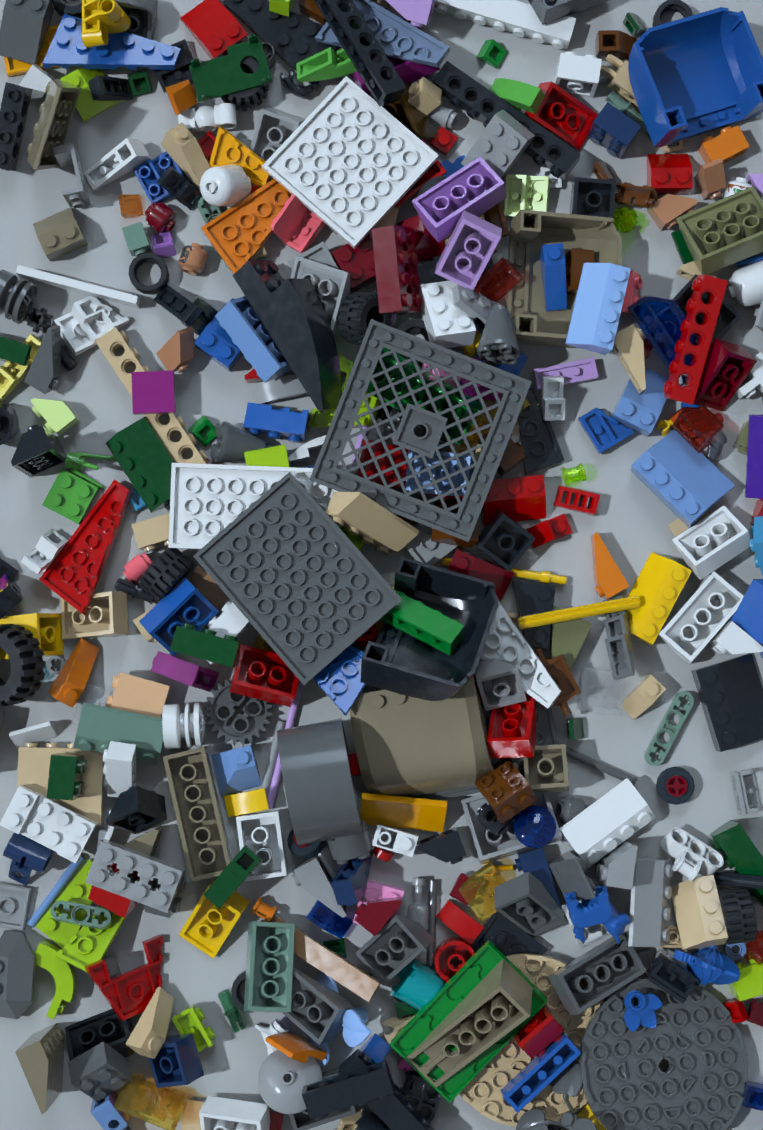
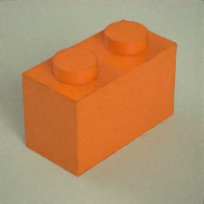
M738 125L733 128L728 126L719 132L720 135L716 137L711 135L702 141L698 151L705 164L722 158L723 164L746 153L750 146Z

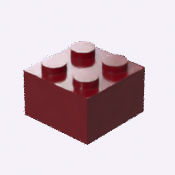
M369 234L355 249L347 243L332 252V256L339 269L350 273V290L352 293L376 281L373 240Z

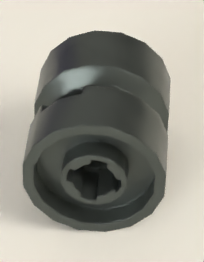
M197 297L193 304L202 310L201 314L204 317L200 318L198 316L191 326L194 329V333L200 336L218 311Z

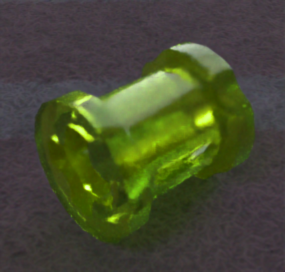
M582 463L568 469L565 467L561 468L565 486L582 480V482L586 481V474Z

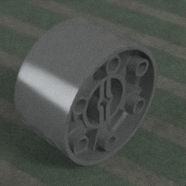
M342 718L277 730L284 788L298 846L362 834L360 810L354 777L351 776L349 751Z

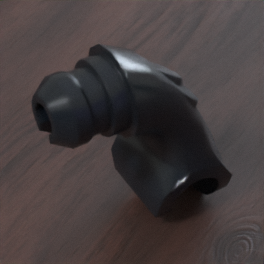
M289 70V77H284L283 73H280L281 82L290 93L303 99L308 97V95H313L314 88L312 85L298 86L293 82L292 70Z

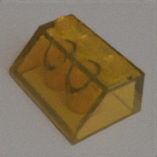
M138 1073L131 1074L132 1081L122 1087L113 1108L165 1130H175L188 1099L185 1093L176 1089L171 1091L165 1087L157 1088L155 1081L153 1083L145 1080L143 1075Z

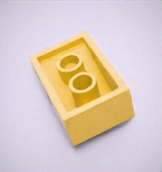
M234 892L224 905L218 909L202 895L179 936L214 959L250 901Z

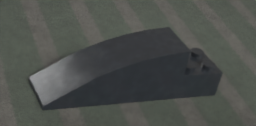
M248 260L232 276L320 413L336 411L343 393L340 360L328 316L311 280L295 278L285 280L278 272L279 268L274 262Z

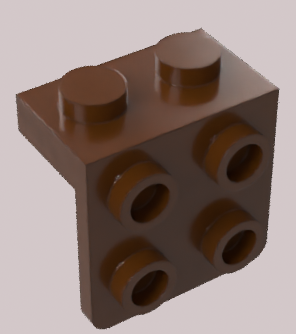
M510 761L505 762L475 783L476 788L491 805L501 824L537 801L530 784Z

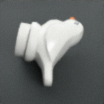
M278 1019L272 1022L270 1027H264L258 1023L254 1026L263 1036L268 1056L278 1049L265 1041L266 1037L289 1031L288 1027Z

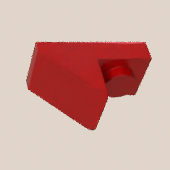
M565 513L526 529L536 538L532 543L533 549L573 533Z

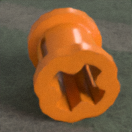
M259 897L250 914H256L263 918L265 922H270L277 907L268 905Z

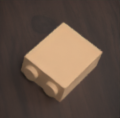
M119 672L118 676L114 675L111 687L114 690L112 696L108 695L105 707L161 718L170 686Z

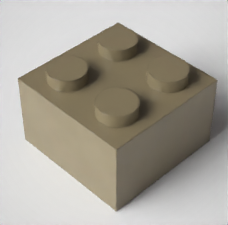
M566 744L535 746L534 757L524 758L525 779L530 784L534 793L569 791Z

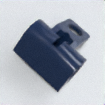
M14 832L3 853L4 857L12 860L8 877L27 885L32 870L42 874L52 859L54 851L22 834ZM15 872L22 874L24 878L17 876Z

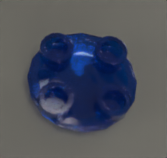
M529 806L515 817L513 825L514 834L519 842L527 847L543 848L555 836V819L551 812L544 807Z

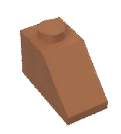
M722 158L702 165L694 177L703 200L708 198L714 200L721 197L727 187Z
M192 326L177 331L156 353L167 371L173 370L174 372L178 371L181 373L189 368L188 364L194 359V329Z

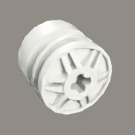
M190 703L186 704L184 713H181L179 704L163 706L162 728L165 749L180 748L182 738H185L188 748L192 747L193 738H195L196 747H203L205 715L202 711L201 703H194L193 713Z

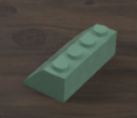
M83 702L73 748L103 754L104 750L109 748L110 741L135 744L137 761L147 764H158L163 744L162 718Z
M255 921L248 924L244 1011L291 1012L295 924Z

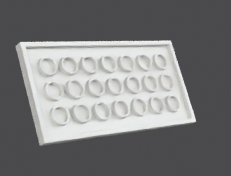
M172 463L168 548L202 549L289 472L292 473L325 512L333 493L339 491L309 480L314 468Z

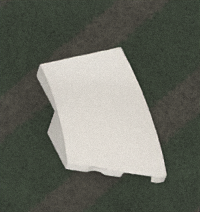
M88 296L73 303L70 313L53 320V326L56 324L60 326V336L74 356L96 346L95 340L115 327L117 330H120L129 323L128 317L124 316L123 318L113 312L111 307L102 304L93 296Z

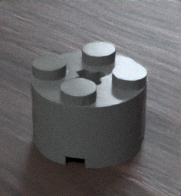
M362 820V834L327 840L332 859L336 860L337 864L342 865L348 863L350 859L357 857L358 859H364L370 856L369 851L373 848L366 821Z

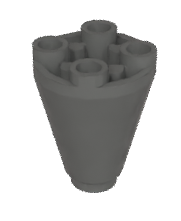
M502 305L492 307L477 347V356L484 363L493 367L497 364L514 365L519 357V346L508 308Z
M223 421L222 424L217 423L215 436H217V442L212 445L211 456L218 463L244 462V452L268 448L270 443H266L264 439Z

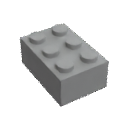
M501 110L493 116L461 164L466 166L481 156L492 170L504 180L506 174L510 172L535 135L505 110Z

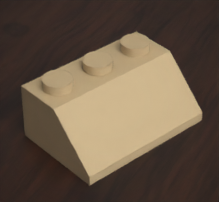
M714 875L696 877L692 881L686 880L671 886V900L682 949L689 950L725 944L728 934Z

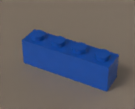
M564 1031L558 1041L551 1042L541 1056H536L501 1089L503 1098L517 1113L581 1054L579 1048Z

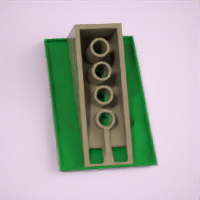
M488 940L395 1035L390 1042V1046L450 1103L547 1003V997Z

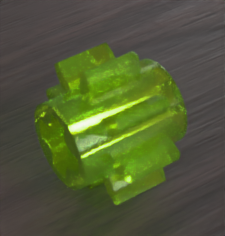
M628 207L617 209L614 212L613 218L616 230L620 229L621 233L631 232L638 223L636 219L638 216L634 209L631 211Z

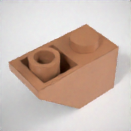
M666 194L657 200L653 207L648 208L647 212L660 230L666 227L669 230L677 224L676 218L695 211L694 208L698 201L692 198Z

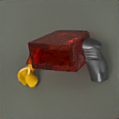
M705 406L698 408L682 407L669 417L670 420H661L658 423V430L666 427L662 431V436L669 434L670 427L672 426L698 453L708 447L705 457L710 462H715L722 455L723 445L727 443V437L722 432L724 428L723 416L720 413L713 414Z

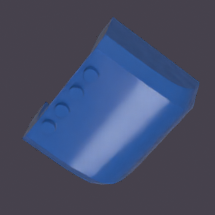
M720 7L651 27L633 44L628 64L629 80L654 147H663L743 122L763 112V58L743 11L738 13L729 11V8Z

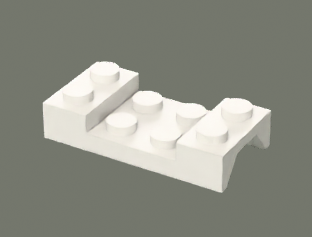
M21 785L18 787L0 825L17 834H22L57 852L58 855L77 863L98 823Z

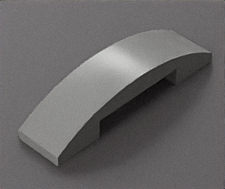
M295 374L250 386L253 401L257 404L274 403L276 400L308 394Z

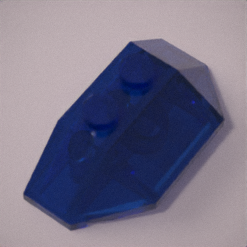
M644 296L628 306L627 309L669 369L670 363L676 355L674 351L676 342L681 337V323L686 319V316L675 299ZM692 334L690 337L692 345L696 343L697 336L695 334ZM689 354L684 359L686 365L691 363V356Z

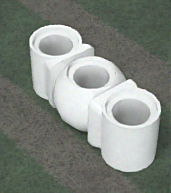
M222 103L214 105V107L202 106L198 110L189 108L178 115V124L183 123L192 134L199 133L200 130L213 131L221 126L224 129H233L237 127L236 106L232 103Z

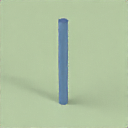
M82 855L79 862H72L28 921L29 926L34 928L84 861L85 858Z

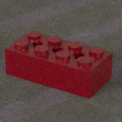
M391 225L372 229L379 314L404 315L421 312L420 278L417 274L418 256L415 252L416 235L413 228Z

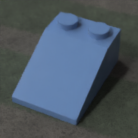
M645 367L646 389L641 394H638L629 378L611 417L616 419L618 423L647 437L652 432L667 398H664L663 388L669 378Z

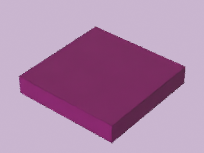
M173 370L131 372L134 415L176 413Z

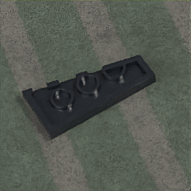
M532 383L518 416L521 446L525 451L523 453L525 456L523 459L525 475L564 461L550 421L543 420L542 399L536 383Z

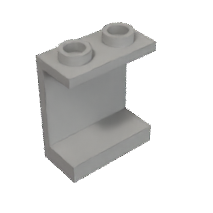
M73 143L53 147V152L60 166L64 168L74 165L78 188L62 191V194L70 207H84L85 204L90 203L81 157Z

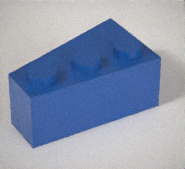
M248 402L243 427L249 433L256 436L264 433L268 434V437L272 439L286 437L289 438L288 441L301 443V440L306 441L310 414L309 410L304 409L302 412L292 411L288 407L281 409L275 408L272 405Z

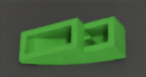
M330 47L296 63L297 80L299 82L328 80L357 71L343 48L335 52Z
M496 78L489 89L517 110L521 111L523 109L533 114H536L545 98L541 88L505 78Z

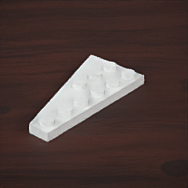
M499 602L480 658L484 661L494 658L518 666L524 691L547 709H550L562 691Z

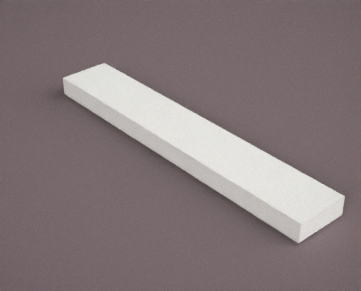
M21 265L17 266L16 274L20 278L135 308H139L141 303L136 295Z

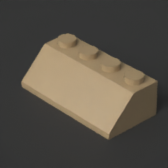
M334 492L326 510V513L336 525L344 526L347 528L346 531L348 533L360 536L362 542L377 547L376 550L383 554L399 552L419 533L418 529L361 492Z

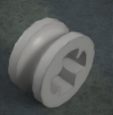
M52 656L47 661V669L50 673L58 675L67 661L62 656ZM54 660L61 661L60 670H53L54 664L52 662Z

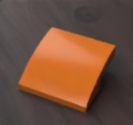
M278 1033L270 1035L265 1039L267 1043L288 1057L302 1063H306L309 1056L323 1061L327 1054L316 1045L296 1034Z

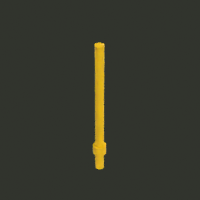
M443 557L442 566H449L451 558ZM516 568L511 569L514 572L513 577L539 580L540 583L549 584V582L566 584L567 576L550 574L549 571L535 572Z

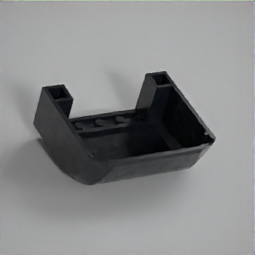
M402 557L395 573L394 590L401 591L406 596L421 601L425 606L438 610L451 619L458 620L464 625L463 639L449 656L384 621L376 643L368 641L362 657L360 682L405 696L429 701H442L460 692L475 675L499 605L495 584Z

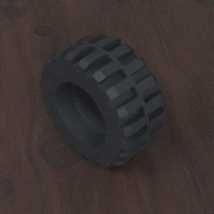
M0 625V648L7 653L11 663V673L7 683L0 677V707L23 703L27 699L32 698L35 695V691H38L41 687L40 680H43L45 675L43 668L46 667V662L43 661L42 657L44 655L43 649L39 648L38 645L40 643L37 638H33V633L25 630L20 625Z

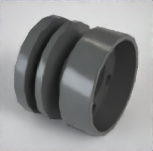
M4 269L0 270V315L5 313L6 319H12L13 322L21 324L27 318V314L30 313L34 305L37 285L32 282L28 283L26 279L18 281V277L15 274Z

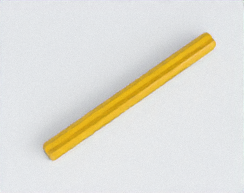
M631 596L522 616L518 619V626L520 629L634 609L638 608L641 602L639 596Z

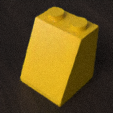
M33 613L5 616L0 619V625H20L25 630L33 633V638H37L40 643L38 645L39 648L43 649L44 655L42 657L64 655L61 613ZM0 648V660L9 659L7 653Z

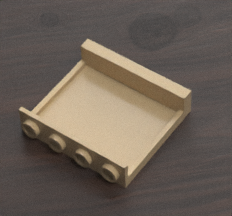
M25 743V746L19 747L17 789L19 786L24 785L47 797L51 754L84 755V760H87L86 772L82 773V781L85 782L84 793L80 794V798L73 801L51 800L97 822V826L104 825V816H102L104 787L103 754L73 748L74 744H67V747H59V743H46V747H38V743Z

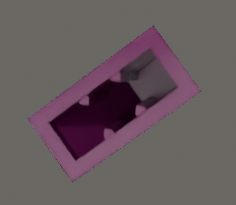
M160 651L154 657L151 671L208 692H211L219 675L216 671Z

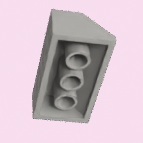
M654 857L636 858L630 900V918L632 921L629 924L628 946L662 947L667 945L670 939L668 921L671 917V909L669 908V899L672 896L670 877L673 875L671 859Z

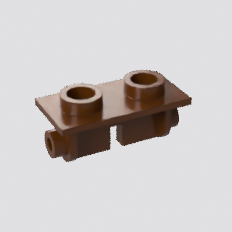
M627 182L623 184L616 183L618 193H615V201L617 204L631 206L632 200L635 199L634 206L650 208L654 206L655 200L659 199L655 189L648 185L635 186Z

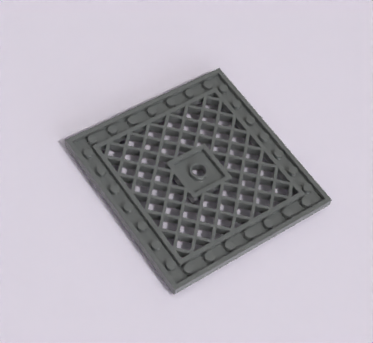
M371 319L309 480L339 492H361L390 512L469 542L532 381ZM383 348L391 350L381 355ZM396 353L409 357L410 359L400 363ZM393 354L397 365L386 369L382 358ZM416 360L430 365V367L420 371ZM378 361H380L383 371L374 374ZM413 361L417 372L406 377L402 366ZM399 368L403 379L392 383L388 372ZM436 368L450 374L440 378ZM433 369L437 380L426 385L422 374ZM385 374L389 385L378 389L374 378ZM419 375L423 386L412 391L408 380ZM456 376L471 382L460 386ZM453 377L457 388L446 392L442 381ZM372 381L376 391L366 395L369 384ZM405 382L409 393L398 397L394 386ZM439 383L444 394L432 399L428 388ZM476 384H479L491 390L480 394ZM473 385L477 396L466 400L462 389ZM391 388L395 399L385 403L380 392ZM425 389L430 400L418 405L414 394ZM459 391L464 402L452 406L448 395ZM493 392L497 404L486 408L482 397ZM497 392L503 394L501 401L497 395ZM377 394L382 405L371 409L367 398ZM412 396L416 406L408 403L404 410L400 400ZM445 397L450 408L438 412L434 402ZM479 399L483 410L472 414L468 403ZM364 400L368 411L358 415ZM398 402L402 412L391 417L386 406ZM431 403L435 413L422 409L421 407ZM465 405L470 416L458 420L454 409ZM498 407L492 421L488 411ZM384 408L388 419L377 423L372 412ZM451 411L456 422L445 426L448 418L440 415ZM485 413L490 424L478 428L474 417ZM370 414L374 425L363 429L359 418ZM403 416L398 430H396L392 420ZM471 419L476 430L464 434L460 423ZM356 421L360 431L350 435ZM390 422L394 433L383 437L379 426ZM417 425L425 426V436L417 437L414 434V428ZM457 425L462 436L450 440L446 429ZM491 427L484 441L480 431ZM376 428L380 439L369 443L365 432ZM444 431L448 442L438 446ZM478 433L482 444L471 448L466 437ZM362 434L366 445L355 449L351 438ZM395 436L392 443L400 447L389 451L385 440ZM464 439L468 450L457 454L452 443ZM348 441L352 451L342 455ZM382 442L386 453L375 457L371 446ZM450 445L454 456L443 460L438 449ZM483 447L478 461H476L472 451ZM368 448L372 459L361 463L357 452ZM405 448L419 453V455L409 459ZM402 449L406 461L395 465L391 454ZM436 451L440 462L429 467L425 456L433 458ZM470 453L474 464L463 468L458 457ZM354 454L358 465L348 469L343 458ZM388 455L392 467L381 471L377 460ZM422 457L426 468L415 473L411 461ZM456 459L460 470L449 474L444 463ZM340 461L344 470L337 468ZM374 462L379 473L368 477L363 466ZM408 463L412 475L401 479L397 468ZM442 465L446 476L435 481L431 469ZM475 467L471 479L468 481L464 471ZM360 468L364 478L350 472ZM394 469L398 481L388 485L383 474ZM428 471L432 482L421 487L417 475ZM462 473L466 484L455 488L450 477ZM380 476L384 486L370 481V479ZM414 477L418 488L407 493L403 481ZM448 479L452 490L441 494L437 483ZM400 483L404 494L390 487ZM434 485L438 496L427 501L423 489ZM467 487L461 502L457 491ZM420 491L424 501L409 495ZM454 493L458 504L447 508L443 497ZM440 499L444 509L429 503ZM459 507L457 514L450 512V510Z

